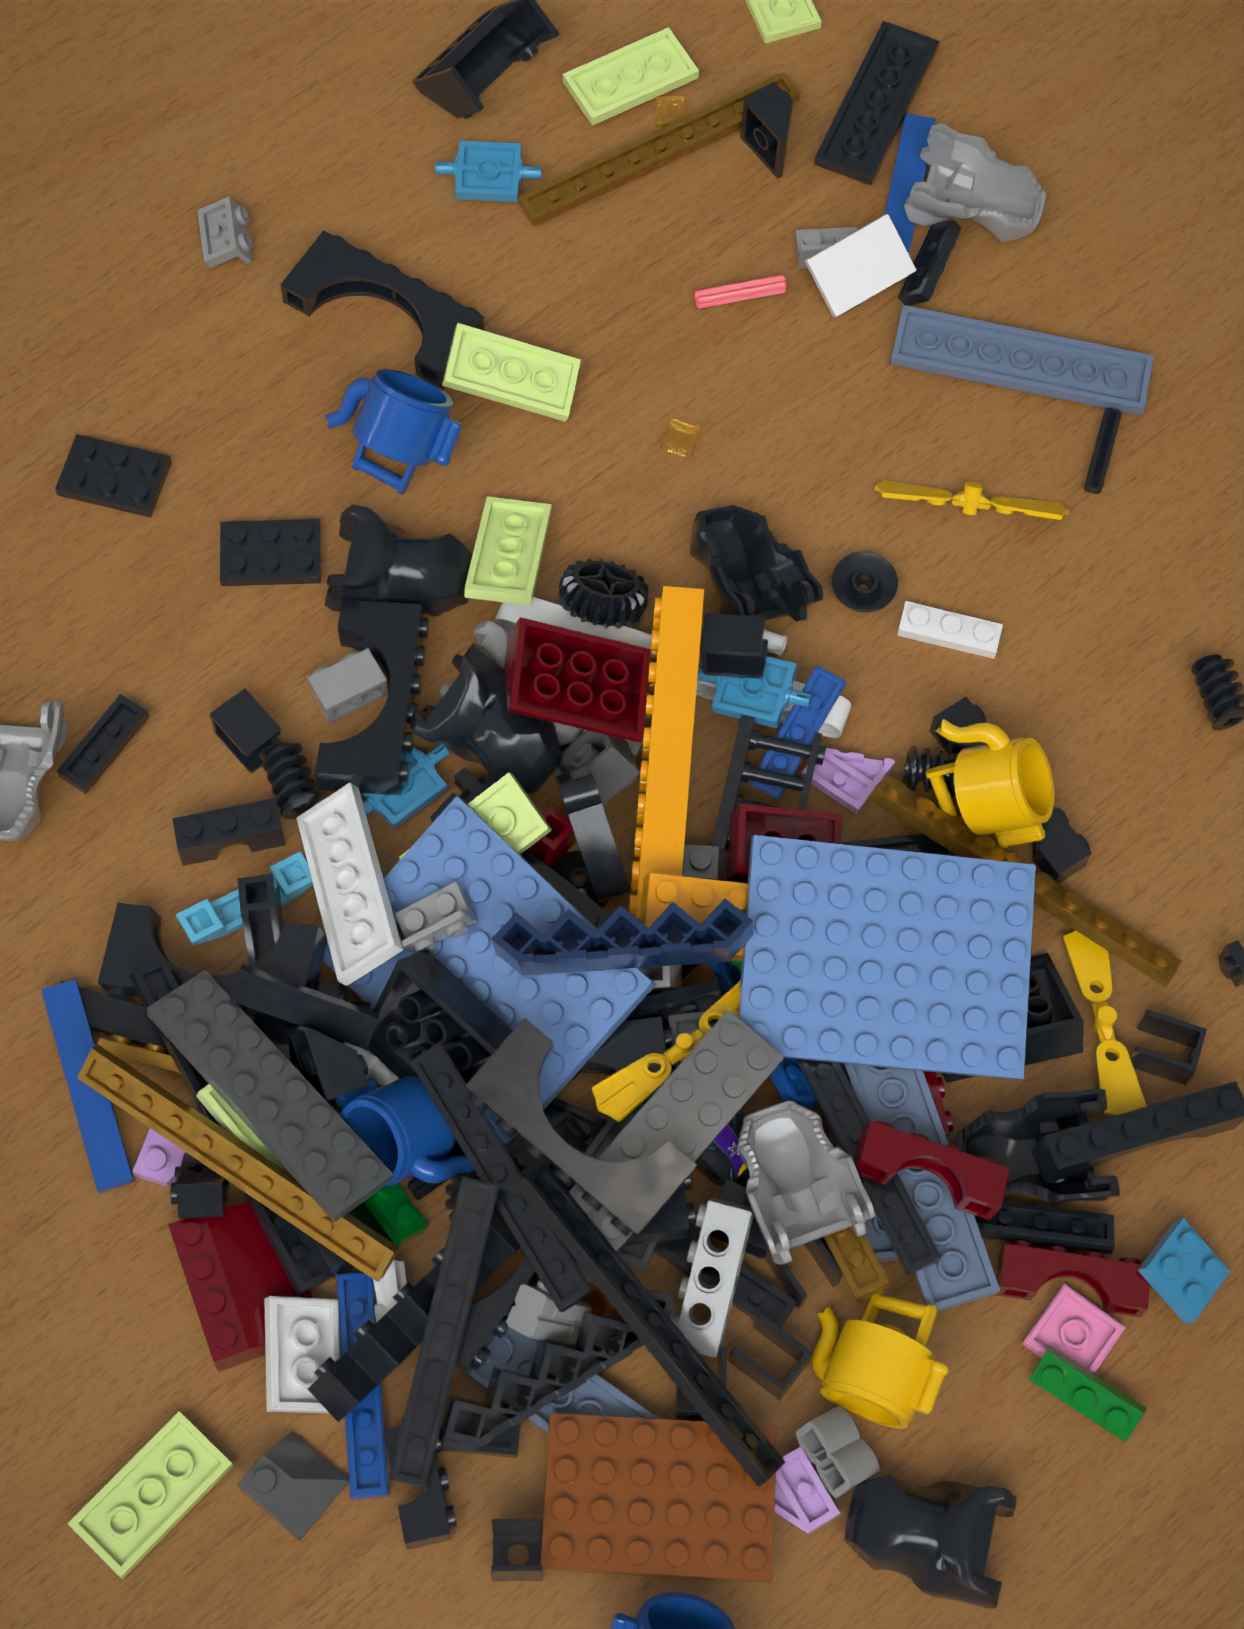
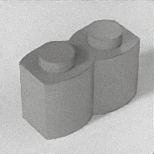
M840 1405L810 1420L796 1431L799 1445L808 1459L816 1465L822 1483L835 1498L867 1482L880 1472V1466L875 1453L860 1438L854 1419Z

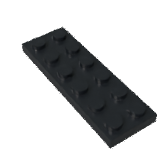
M883 21L815 156L814 164L872 185L938 50L939 41Z

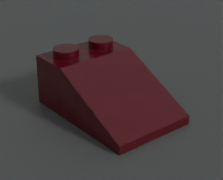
M739 804L730 813L727 881L748 883L751 837L753 835L841 844L842 814Z

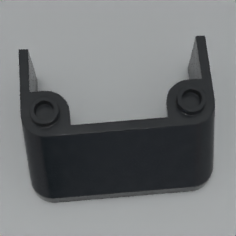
M512 0L489 9L478 17L412 83L421 94L454 117H464L467 119L484 108L480 102L481 98L479 95L515 61L522 59L526 62L538 53L536 47L540 43L556 38L559 32L536 0Z

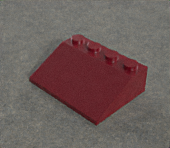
M520 617L507 638L504 667L508 712L641 743L644 735L651 649Z
M249 1203L225 1207L223 1217L184 1218L168 1224L213 1362L218 1372L266 1355L265 1298L269 1296L313 1297L310 1290L297 1296Z

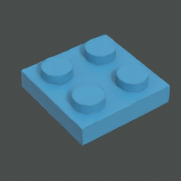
M1184 1218L1173 1221L1138 1269L1139 1273L1185 1324L1196 1321L1230 1273L1226 1265Z

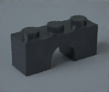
M276 798L172 818L177 848L183 866L216 860L218 850L235 844L247 845L250 847L251 852L286 846Z
M401 1426L384 1430L390 1467ZM438 1437L427 1486L424 1488L423 1493L417 1500L411 1503L398 1505L407 1550L452 1540L450 1529L457 1528L453 1505L445 1506L442 1492L450 1490L446 1468H438L435 1456L437 1453H442L440 1437Z

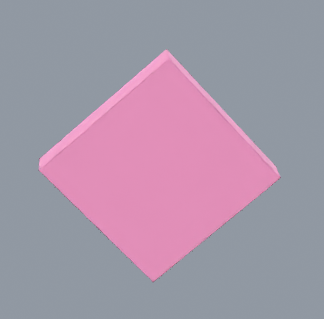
M1064 1283L1022 1345L1041 1359L1049 1346H1052L1094 1374L1126 1327Z

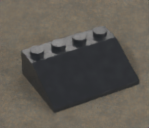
M426 949L398 960L373 1009L374 1012L380 1014L368 1049L400 1079L406 1076L418 1077L410 1061L441 1042L468 1083L513 1032V1029Z
M1048 953L1031 956L1025 1065L1083 1053L1084 1021ZM942 1073L946 1083L976 1077Z

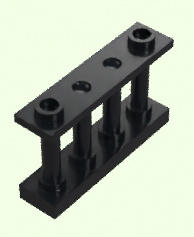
M741 716L711 846H719L723 849L729 848L730 813L739 804L777 807L744 799V795H739L741 782L748 783V780L800 791L802 794L798 809H806L815 765H823L827 747L820 744L822 733L815 732L813 745L810 746L761 735L759 730H754L755 718ZM756 748L809 759L806 776L801 778L752 767V763L746 762L748 751H755Z

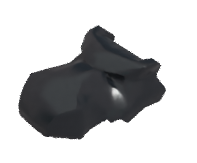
M353 504L341 513L339 536L351 543L345 574H331L328 576L327 585L329 588L325 598L326 607L332 611L340 612L342 600L422 604L424 613L436 617L468 602L469 598H465V584L472 554L451 533L430 538H413L402 528L385 523L374 511L367 507Z
M735 505L709 509L696 514L691 532L690 555L710 570L713 584L722 600L719 614L763 616L765 620L790 616L798 622L807 619L808 606L823 600L822 585L810 573L801 550H791L785 543L779 544L771 533L764 515Z
M473 642L463 656L456 654L453 658L452 664L460 674L436 707L426 705L423 711L416 709L411 715L410 728L424 740L442 743L461 759L479 762L485 767L493 784L507 773H512L527 794H533L544 785L563 758L555 725L550 721L508 712L505 667L484 646Z
M1104 1089L1043 1093L1033 1097L1025 1103L1024 1107L1007 1112L985 1111L956 1135L957 1146L962 1148L964 1153L976 1157H990L998 1161L999 1165L1010 1168L1004 1198L1020 1193H1029L1036 1195L1046 1202L1055 1203L1081 1200L1104 1201L1107 1198L1120 1196L1117 1176L1095 1177L1094 1167L1077 1175L1044 1184L1031 1152L1043 1136L1087 1124L1088 1118L1103 1116L1104 1111L1108 1110L1107 1096Z
M889 1474L855 1487L849 1506L844 1541L872 1569L892 1570L911 1578L912 1582L921 1591L930 1596L962 1601L983 1608L997 1609L1002 1582L985 1577L995 1517L996 1515L1013 1517L1017 1496L1012 1495L1010 1490L993 1486L976 1487L946 1480L927 1487H916Z

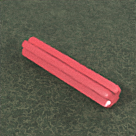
M780 274L698 289L694 291V302L696 307L700 309L786 292V280L784 275Z

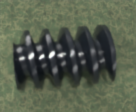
M1218 654L1202 657L1192 664L1190 668L1192 673L1196 675L1195 682L1200 687L1199 693L1201 698H1204L1203 704L1205 709L1209 711L1208 718L1213 722V730L1228 729L1244 720V706L1240 707L1244 704V694L1236 695L1244 687L1240 682L1231 683L1239 677V674L1235 670L1228 671L1235 663L1233 659H1222L1221 655Z
M276 743L264 748L259 753L260 759L263 760L262 766L268 772L267 779L272 784L271 790L277 796V805L281 808L280 814L285 819H296L312 808L313 803L321 797L318 791H311L316 786L315 780L306 779L312 772L309 767H302L306 764L307 759L304 755H298L303 749L300 743Z
M912 745L906 755L902 783L908 778L911 789H915L919 781H923L924 791L928 792L932 784L930 778L926 777L925 772L934 767L956 762L957 753H951L948 760L945 761L943 751L938 750L935 757L931 759L930 749L924 748L919 757L916 746ZM953 772L943 776L947 786H950L951 795L955 797Z

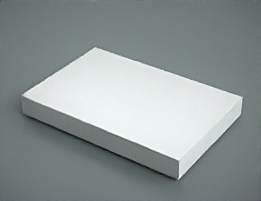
M888 214L879 217L804 261L833 317L841 315L917 271Z
M269 1296L265 1298L267 1412L329 1413L309 1392L308 1388L318 1379L313 1372L329 1357L334 1361L340 1358L338 1299Z

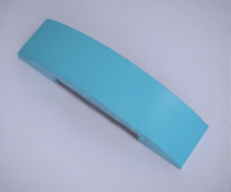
M301 851L270 866V873L268 874L273 873L280 887L281 907L290 903L313 886L308 863ZM238 889L209 903L208 899H205L176 914L177 920L192 945L209 942L243 928Z

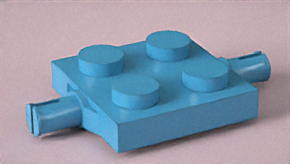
M459 140L458 154L454 162L436 161L435 174L454 175L456 182L455 199L518 202V190L522 178L541 180V166H523L521 143Z
M767 656L764 676L761 679L704 675L702 666L698 671L697 681L716 685V693L711 705L713 713L741 719V716L755 718L754 723L778 728L783 711L789 703L809 708L812 700L811 693L793 690V682L798 670L797 663Z
M440 743L439 746L425 755L413 747V752L406 755V762L410 763V775L408 783L403 782L401 796L362 793L364 798L362 802L366 815L374 811L382 816L389 826L395 830L447 792L448 786L437 774L434 766L450 755L447 748H444V745Z

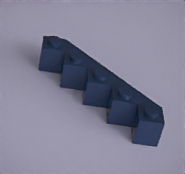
M726 898L702 924L698 923L672 902L648 928L620 905L597 931L568 909L543 935L516 912L493 936L492 943L495 953L522 976L729 962L753 936V920Z

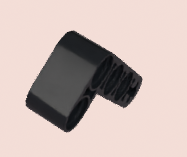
M589 765L555 776L597 901L601 902L630 892L631 889Z

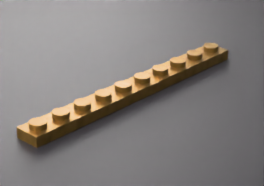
M782 72L518 196V204L532 225L536 226L741 129L744 99L773 81L781 90L789 93L793 104L799 101L800 92L785 72Z
M885 775L868 798L959 857L1025 863L1020 856L1009 853L995 844L990 837L973 833L960 818L944 812L930 799L914 793L897 779H892ZM1035 871L1034 904L1164 987H1167L1181 964V960L1174 957L1169 950L1158 947L1144 938L1139 931L1128 928L1120 923L1109 912L1093 906L1084 900L1079 893L1070 891L1055 882L1047 873Z
M100 1045L90 1050L77 1079L375 1281L379 1282L385 1276L400 1249L398 1246L349 1213L334 1222L290 1173Z

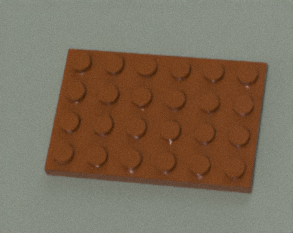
M550 1413L541 1549L542 1571L772 1583L776 1473L767 1482L758 1487L705 1421ZM756 1424L776 1449L777 1425Z

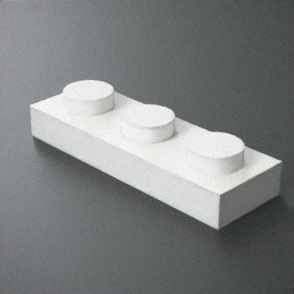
M905 601L897 636L995 659L1003 624Z

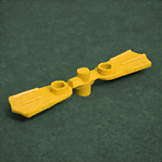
M882 480L880 483L875 484L874 490L879 491L883 498L911 501L925 499L928 503L939 506L945 505L946 501L952 499V504L954 506H962V513L967 515H976L977 509L989 510L991 504L995 506L996 512L1002 514H1013L1015 511L1024 512L1025 515L1054 520H1062L1064 515L1069 514L1068 508L1060 502L1012 497H993L990 501L982 494L983 485L976 482H966L964 492L961 491L954 496L951 492L944 489Z
M1075 930L1064 935L1063 942L1081 993L1087 1000L1093 1002L1092 1007L1095 1016L1093 1030L1099 1034L1100 1042H1102L1096 1049L1099 1089H1104L1107 1096L1108 1110H1105L1104 1114L1115 1116L1147 1107L1128 1051L1115 1038L1113 1025L1117 1019V1012L1105 1002L1113 991L1109 953L1106 949ZM1096 985L1100 987L1101 993L1092 992L1090 986ZM1105 1053H1114L1117 1060H1108Z
M741 980L701 1016L699 1029L696 1028L689 1034H680L676 1039V1044L663 1052L664 1055L659 1053L648 1054L592 1086L598 1112L610 1116L617 1122H621L671 1075V1064L673 1065L677 1061L682 1062L712 1028L709 1026L711 1020H719L728 1009L738 1017ZM652 1063H657L661 1066V1069L653 1073L648 1070V1066Z

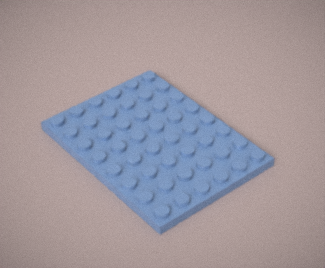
M456 796L384 877L400 941L404 940L405 938L395 913L454 882L462 885L477 922L468 926V931L456 938L447 937L437 942V947L430 951V953L513 1030L526 1018L553 1041L554 1047L544 1061L539 1078V1097L544 1110L585 1065L586 1061L594 1055L653 989L656 983L640 968L522 976L495 953L492 938L516 912L543 935L568 909L595 931L598 928L464 800ZM327 942L323 961L335 972ZM403 949V951L348 986L364 1002H370L371 1009L373 1010L398 960L415 953ZM487 1109L485 1113L503 1143L507 1146H512L520 1136L517 1133L512 1138L495 1124L499 1118Z
M753 835L751 837L746 915L753 920V936L743 946L738 1018L784 1058L1023 1080L1036 865Z

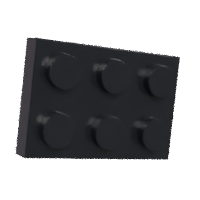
M76 434L55 490L58 496L151 518L168 474L171 459L167 455Z
M320 519L220 522L221 586L321 583Z

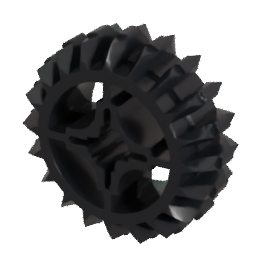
M587 559L586 562L576 561L575 565H568L559 583V602L563 604L564 610L570 611V616L581 618L582 623L590 622L594 626L603 625L606 629L609 626L620 629L622 625L632 626L633 622H639L644 614V610L647 609L649 601L648 585L644 583V578L637 576V571L628 570L626 565H617L613 561L604 562L602 559H599V561H593L592 559Z

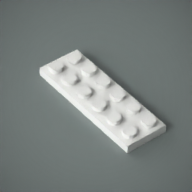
M351 782L296 818L337 980L345 986H348L403 951L360 791Z

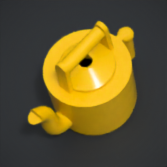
M943 719L941 727L936 729L935 732L949 741L957 743L983 742L986 744L964 748L958 754L956 762L934 767L925 772L926 777L930 778L941 810L951 816L960 818L977 835L995 833L997 842L1003 849L1013 845L1043 840L1045 838V831L1042 823L1049 820L1054 807V782L1049 761L1040 744L1033 738L1020 737L1009 739L1005 731L999 726L988 722L958 727ZM954 772L955 794L962 816L957 815L943 776L945 774Z
M881 1291L871 1297L862 1320L852 1319L845 1322L839 1339V1323L831 1306H828L824 1313H817L821 1322L822 1333L812 1355V1367L817 1377L822 1380L821 1394L834 1405H840L853 1415L896 1429L907 1428L916 1411L929 1414L932 1411L943 1379L949 1372L947 1365L935 1361V1355L926 1348L937 1313L936 1306L932 1304L925 1306L884 1295V1292ZM882 1309L921 1320L915 1340L896 1326L875 1324L874 1321L879 1310Z

